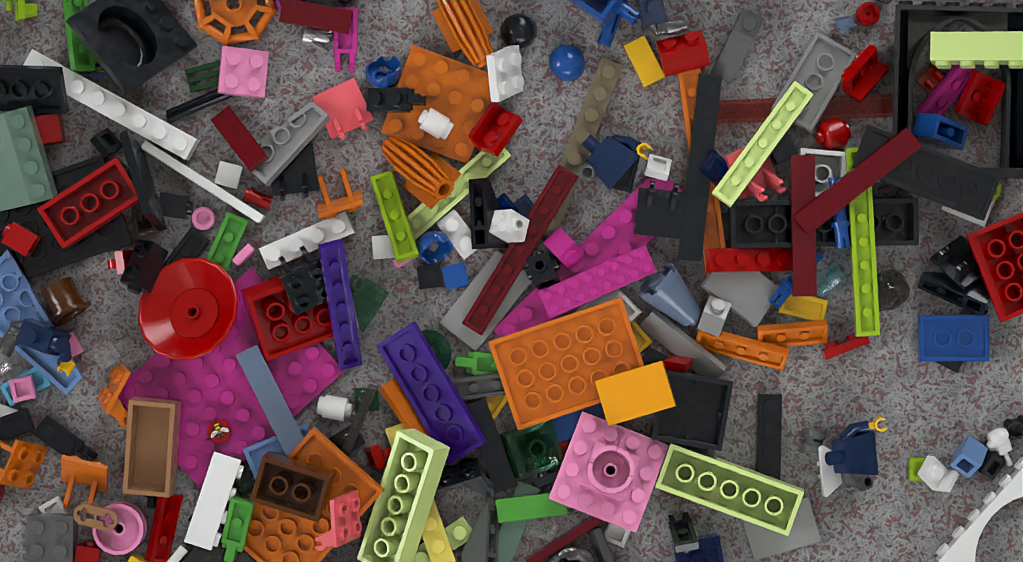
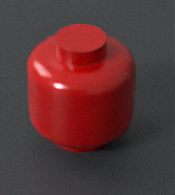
M840 118L822 121L818 124L817 132L814 134L815 141L818 145L829 151L844 147L851 138L850 127L846 121Z

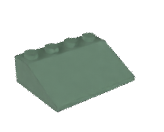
M32 105L0 113V211L53 199L58 195Z

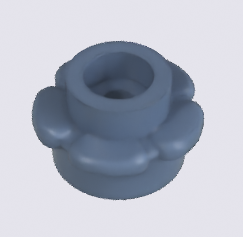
M854 16L836 18L834 29H839V33L852 32L853 27L857 26V23L854 22Z

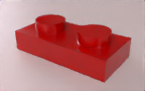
M854 332L846 336V341L839 343L838 340H834L824 344L825 349L820 351L823 358L827 360L870 343L868 336L856 337Z

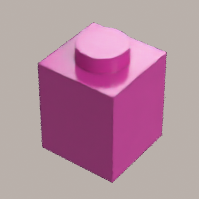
M560 227L543 242L567 269L585 254Z

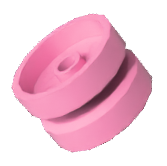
M116 501L106 506V508L113 509L118 513V524L123 526V531H118V525L109 531L92 528L96 544L103 551L113 555H124L133 551L145 540L148 533V518L144 510L137 504L130 501ZM109 513L105 517H98V519L105 521L106 526L114 523Z

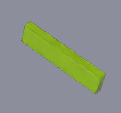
M389 170L371 176L372 186L397 263L419 257L417 245L393 171Z

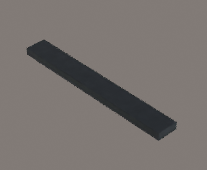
M698 74L682 229L678 259L702 261L722 76Z

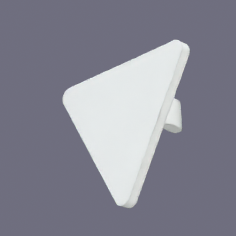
M819 446L817 466H820V474L818 478L821 479L822 496L828 497L842 484L840 473L834 472L833 465L829 466L825 462V454L832 450L825 446Z

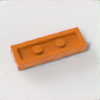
M827 320L757 326L758 341L781 347L827 343Z

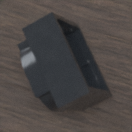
M666 370L676 406L654 413L650 438L657 441L722 451L733 381Z

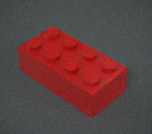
M115 157L37 208L61 247L69 249L139 203L129 170L120 158Z

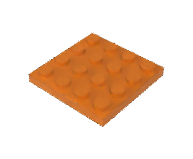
M412 44L397 88L413 89L414 94L427 96L426 106H413V111H410V113H387L381 133L392 137L397 136L414 145L467 164L475 147L468 135L491 103L488 72ZM432 108L448 117L450 122L454 124L445 140L442 138L437 139L419 128L421 123L417 121L424 109L428 111Z

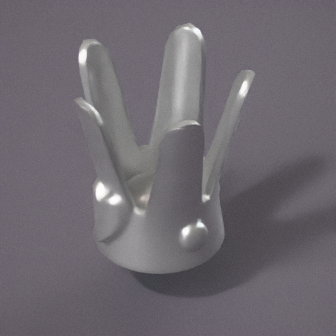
M306 27L304 34L298 33V35L303 36L302 44L306 46L311 45L326 54L329 52L319 42L328 43L330 41L328 37L333 35L326 33H331L332 31L315 30L314 28Z

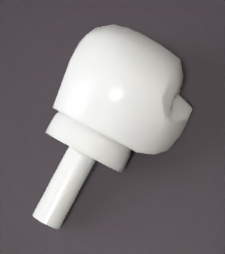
M996 428L987 434L986 446L989 451H995L996 455H1003L1007 466H1011L1013 464L1008 454L1012 450L1008 438L1009 433L1005 428Z

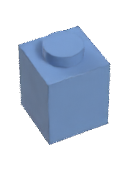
M969 435L956 448L949 466L969 479L982 466L988 448Z

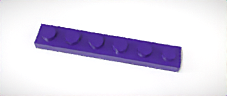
M341 239L318 244L336 358L339 369L342 371L363 365L344 244Z

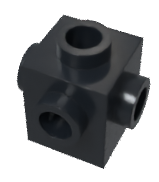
M538 251L533 253L531 258L526 259L528 267H525L529 281L533 280L538 290L560 282L557 270H560V266L556 256L552 257L548 251Z

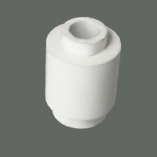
M432 108L428 111L424 109L417 121L421 123L420 129L437 139L442 138L444 140L454 125L448 117Z
M332 395L320 396L317 414L322 415V418L345 421L346 417L350 418L352 404L349 403L348 398Z

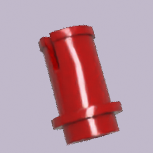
M247 187L242 200L246 201L247 205L251 203L268 211L273 197L254 190L255 187Z

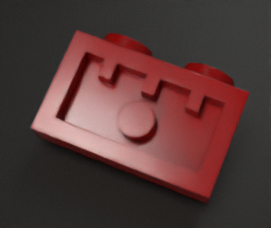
M491 102L477 124L472 128L468 137L476 149L498 157L523 120L520 115L503 110L498 102Z

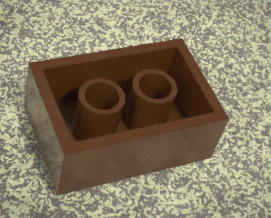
M268 451L262 456L250 501L318 522L324 516L336 472Z

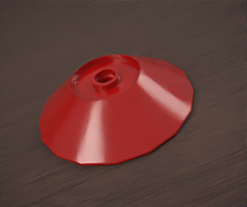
M182 258L164 266L158 275L151 294L143 293L139 301L138 322L143 339L156 353L172 360H194L213 352L228 337L237 319L239 297L231 276L219 264L205 258ZM197 310L196 315L192 316V312Z

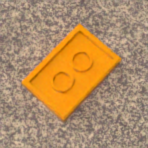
M663 361L595 381L608 426L676 406Z

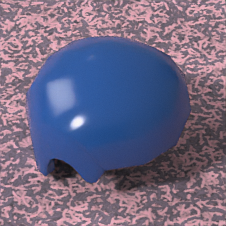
M560 45L549 56L551 71L562 81H574L581 77L585 70L584 56L573 45Z
M380 56L376 61L370 62L366 66V79L375 87L391 88L400 79L401 62L395 56H392L390 60ZM386 66L389 70L386 72L380 70V67Z
M441 231L427 232L416 243L420 255L419 258L428 265L445 259L453 249V244L447 235ZM437 242L438 248L434 252L428 249L431 243Z

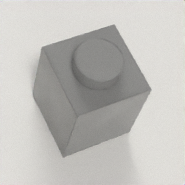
M710 295L697 329L719 337L732 303Z

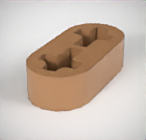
M91 503L78 505L73 514L77 523L104 531L114 529L119 523V515L115 510ZM88 508L87 512L95 516L94 518L87 517L83 520V515L79 514V511ZM109 513L114 523L106 526L105 521L98 519V517H105Z

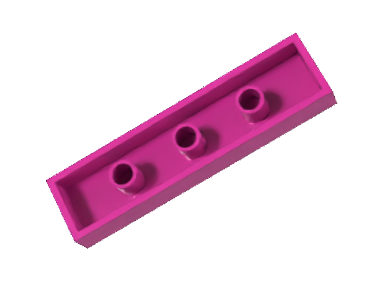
M646 245L545 288L538 293L550 319L657 272Z

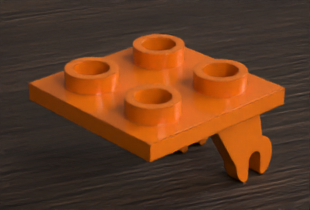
M344 167L340 168V173L347 196L331 201L323 176H318L325 199L324 202L317 204L319 219L323 217L331 219L338 216V212L344 210L348 212L355 211L361 207V204H364L362 190L359 189L352 192Z
M120 362L118 367L114 366L109 374L111 380L107 387L103 386L98 395V399H100L98 403L105 413L115 417L120 426L127 427L124 418H128V411L124 408L118 396L131 372L124 363Z
M18 439L15 440L13 445L0 440V447L11 452L6 467L0 466V484L30 490L48 447Z
M62 455V482L68 483L63 508L68 509L76 483L91 487L87 503L94 504L98 491L107 493L108 466L98 461L90 462L82 460L77 456Z

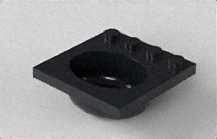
M96 0L69 17L66 21L125 95H128L197 47L195 41L161 0Z

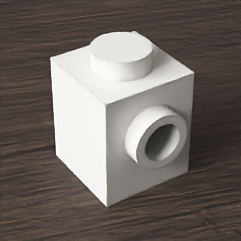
M512 209L495 210L489 232L507 243L524 242L530 220Z

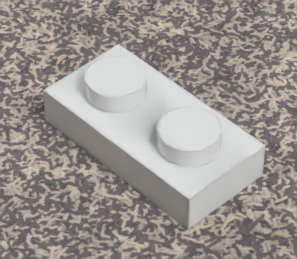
M455 209L436 222L463 259H466L477 250L472 249L471 230Z

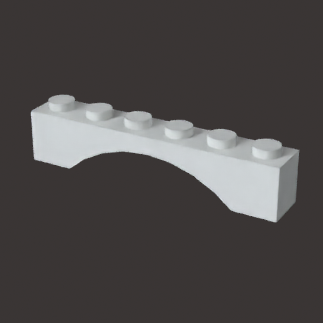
M1023 457L1015 463L1014 468L1016 469L1011 475L1006 474L999 481L1000 487L995 492L991 491L983 499L985 504L979 510L976 508L968 515L967 519L969 521L965 526H959L954 530L951 535L953 539L948 544L943 543L937 549L935 559L938 562H975L976 548L984 526L1001 507L1017 498L1023 497Z

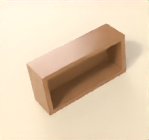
M137 396L129 400L123 493L168 498L175 493L181 400Z

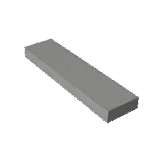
M655 308L640 324L642 329L674 355L693 358V366L691 368L699 375L718 378L727 366Z

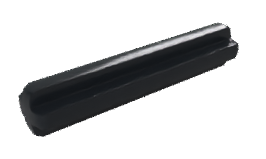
M218 89L166 110V116L170 122H174L231 98L232 95L217 93Z

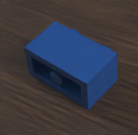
M918 113L912 134L940 148L963 150L969 128L939 114Z

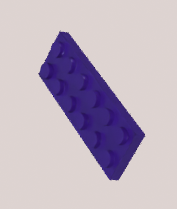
M416 321L376 345L430 437L450 447L446 459L447 465L487 442Z

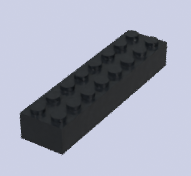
M918 198L873 199L875 246L919 245ZM791 200L735 201L731 208L728 206V248L792 247ZM848 204L846 205L847 221H849ZM833 217L816 229V247L836 246L834 228H831Z

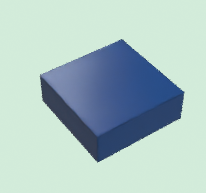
M464 262L441 268L447 290L470 285Z

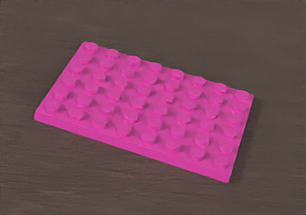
M252 267L234 282L239 297L237 319L228 337L213 352L194 360H172L155 353L127 379L118 396L127 408L129 400L135 396L181 400L177 464L200 489H202L214 452L239 459L242 464L246 460L243 448L272 437L275 434L236 357V354L256 344L263 356L240 291L265 282ZM320 342L266 362L293 417L345 371H340L337 361ZM217 419L227 421L232 429L229 439L222 443L213 442L207 434L209 424Z

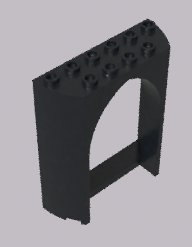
M899 1L895 5L892 134H898L906 126L912 133L914 71L918 57L931 37V32H937L945 25L955 21L962 22L977 32L1023 31V4H1016V8L1007 7L1006 3H993L992 6L983 7V3L979 2L969 3L966 6H960V2H946L945 5L937 6L935 1H923L922 4L913 5V1ZM999 65L1002 81L1006 83L1001 102L1000 168H979L1000 175L1001 179L1004 180L1023 179V69H1010L1008 65Z

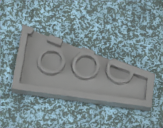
M312 101L289 117L288 121L282 126H276L270 131L269 135L261 140H256L269 158L254 169L252 173L266 186H269L331 117ZM236 154L234 157L237 158L244 165V163Z

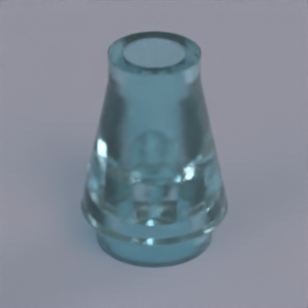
M837 265L833 268L830 267L817 283V294L820 298L844 286L848 280Z

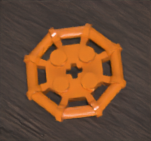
M193 0L198 23L196 25L199 30L202 29L223 43V46L252 40L258 41L272 17L277 15V10L275 9L274 0H264L265 6L258 5V0H238L240 6L238 8L234 7L232 10L229 9L230 4L228 0ZM203 1H209L212 14L207 17L205 16ZM256 12L264 13L256 26L253 27L250 21ZM215 19L226 26L224 33L211 25ZM246 26L249 31L231 35L232 28Z

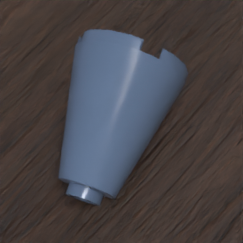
M672 263L662 266L665 269L659 274L658 271L653 273L640 288L643 293H638L641 299L684 327L689 325L692 327L701 319V309L677 268Z

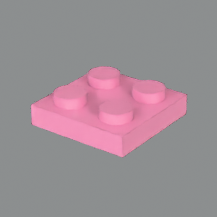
M222 46L217 93L264 99L269 52Z

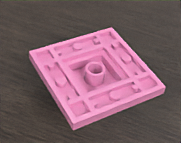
M582 411L548 499L636 533L669 445L652 440L650 437L616 424L608 426L606 420ZM612 467L614 469V474H607L606 468Z

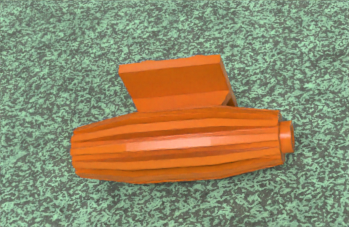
M436 0L438 9L431 13L452 53L462 50L473 66L478 65L479 68L486 66V56L493 53L488 35L494 33L478 0Z
M397 136L388 137L382 144L381 151L395 171L407 180L403 187L432 210L439 200L446 199L447 196L451 195L454 189V182L461 173L435 152L431 151L427 155L418 146Z

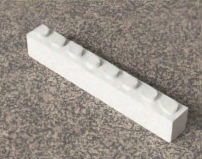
M33 49L23 64L28 66L62 67L66 94L185 160H190L200 140L76 72L70 71L65 66Z

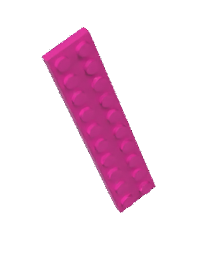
M648 177L639 186L641 188H649L651 180L655 181L654 189L672 191L674 183L669 178L667 181ZM639 187L579 245L585 254L569 269L562 263L559 265L560 270H557L560 282L644 246L655 237L634 234ZM536 287L493 331L499 337L574 313L580 306L549 319L538 293L543 289L538 290Z

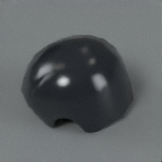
M514 14L507 17L500 27V37L504 44L507 46L519 45V49L530 46L537 36L536 24L532 18L524 14Z

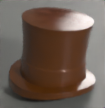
M72 277L60 279L48 285L41 292V295L52 310L53 316L50 321L55 327L65 325L92 305L91 301L84 302Z

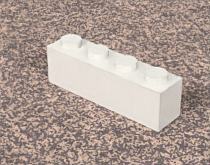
M344 211L334 218L323 220L263 246L259 250L267 269L272 270L281 266V262L278 260L281 256L285 258L287 263L302 257L299 247L303 245L307 252L311 253L318 250V244L344 239L355 234V230L347 212Z
M217 452L213 453L184 542L208 550H212L213 546L218 547L222 535L218 533L220 524L225 525L228 513L225 510L227 503L231 501L232 496H235L237 490L233 488L235 479L240 480L244 466L240 465L241 460Z

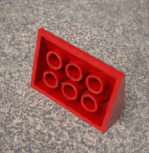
M1023 211L966 235L1000 323L1023 314Z
M280 276L240 290L247 314L266 362L333 337L327 301L296 316Z

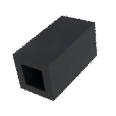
M138 239L120 282L128 286L127 290L134 294L140 295L141 292L151 294L168 251L154 241Z

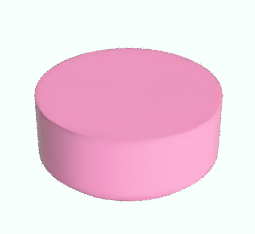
M199 207L192 214V223L200 230L210 229L216 220L214 212L207 207Z

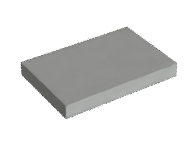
M760 272L709 273L701 284V287L714 297L732 303L730 309L753 327L758 326L771 306L768 298L779 288Z
M808 496L802 497L789 536L742 519L754 561L821 542Z

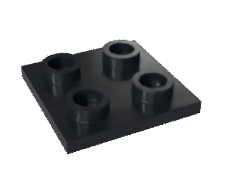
M313 144L306 145L271 183L273 196L280 195V200L285 201L286 194L303 192L304 198L309 197V191L319 190Z
M651 180L649 188L639 187L634 234L680 239L685 192H678L679 184L674 183L672 191L654 189L655 181Z
M962 235L930 257V261L963 290L982 277L968 240Z
M304 245L299 247L307 265L292 271L283 256L278 258L281 262L280 265L286 273L280 276V280L296 316L327 301L320 257L313 260Z
M465 458L457 464L451 466L444 465L437 487L438 494L469 485L483 499H487L485 494L487 491L490 492L491 497H494L495 491L490 477L485 476L477 458Z

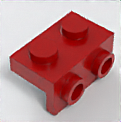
M869 44L865 50H861L850 67L847 66L841 74L843 92L860 102L869 95L889 71V66L879 61L878 50L875 46Z
M973 69L954 112L987 126L993 118L999 100L1004 94L1006 83Z

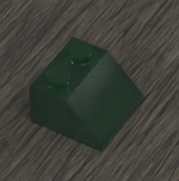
M358 271L356 275L353 274L350 277L349 282L356 326L364 332L389 292Z
M551 420L521 430L514 428L500 434L515 478L526 479L559 466L563 462L564 457Z

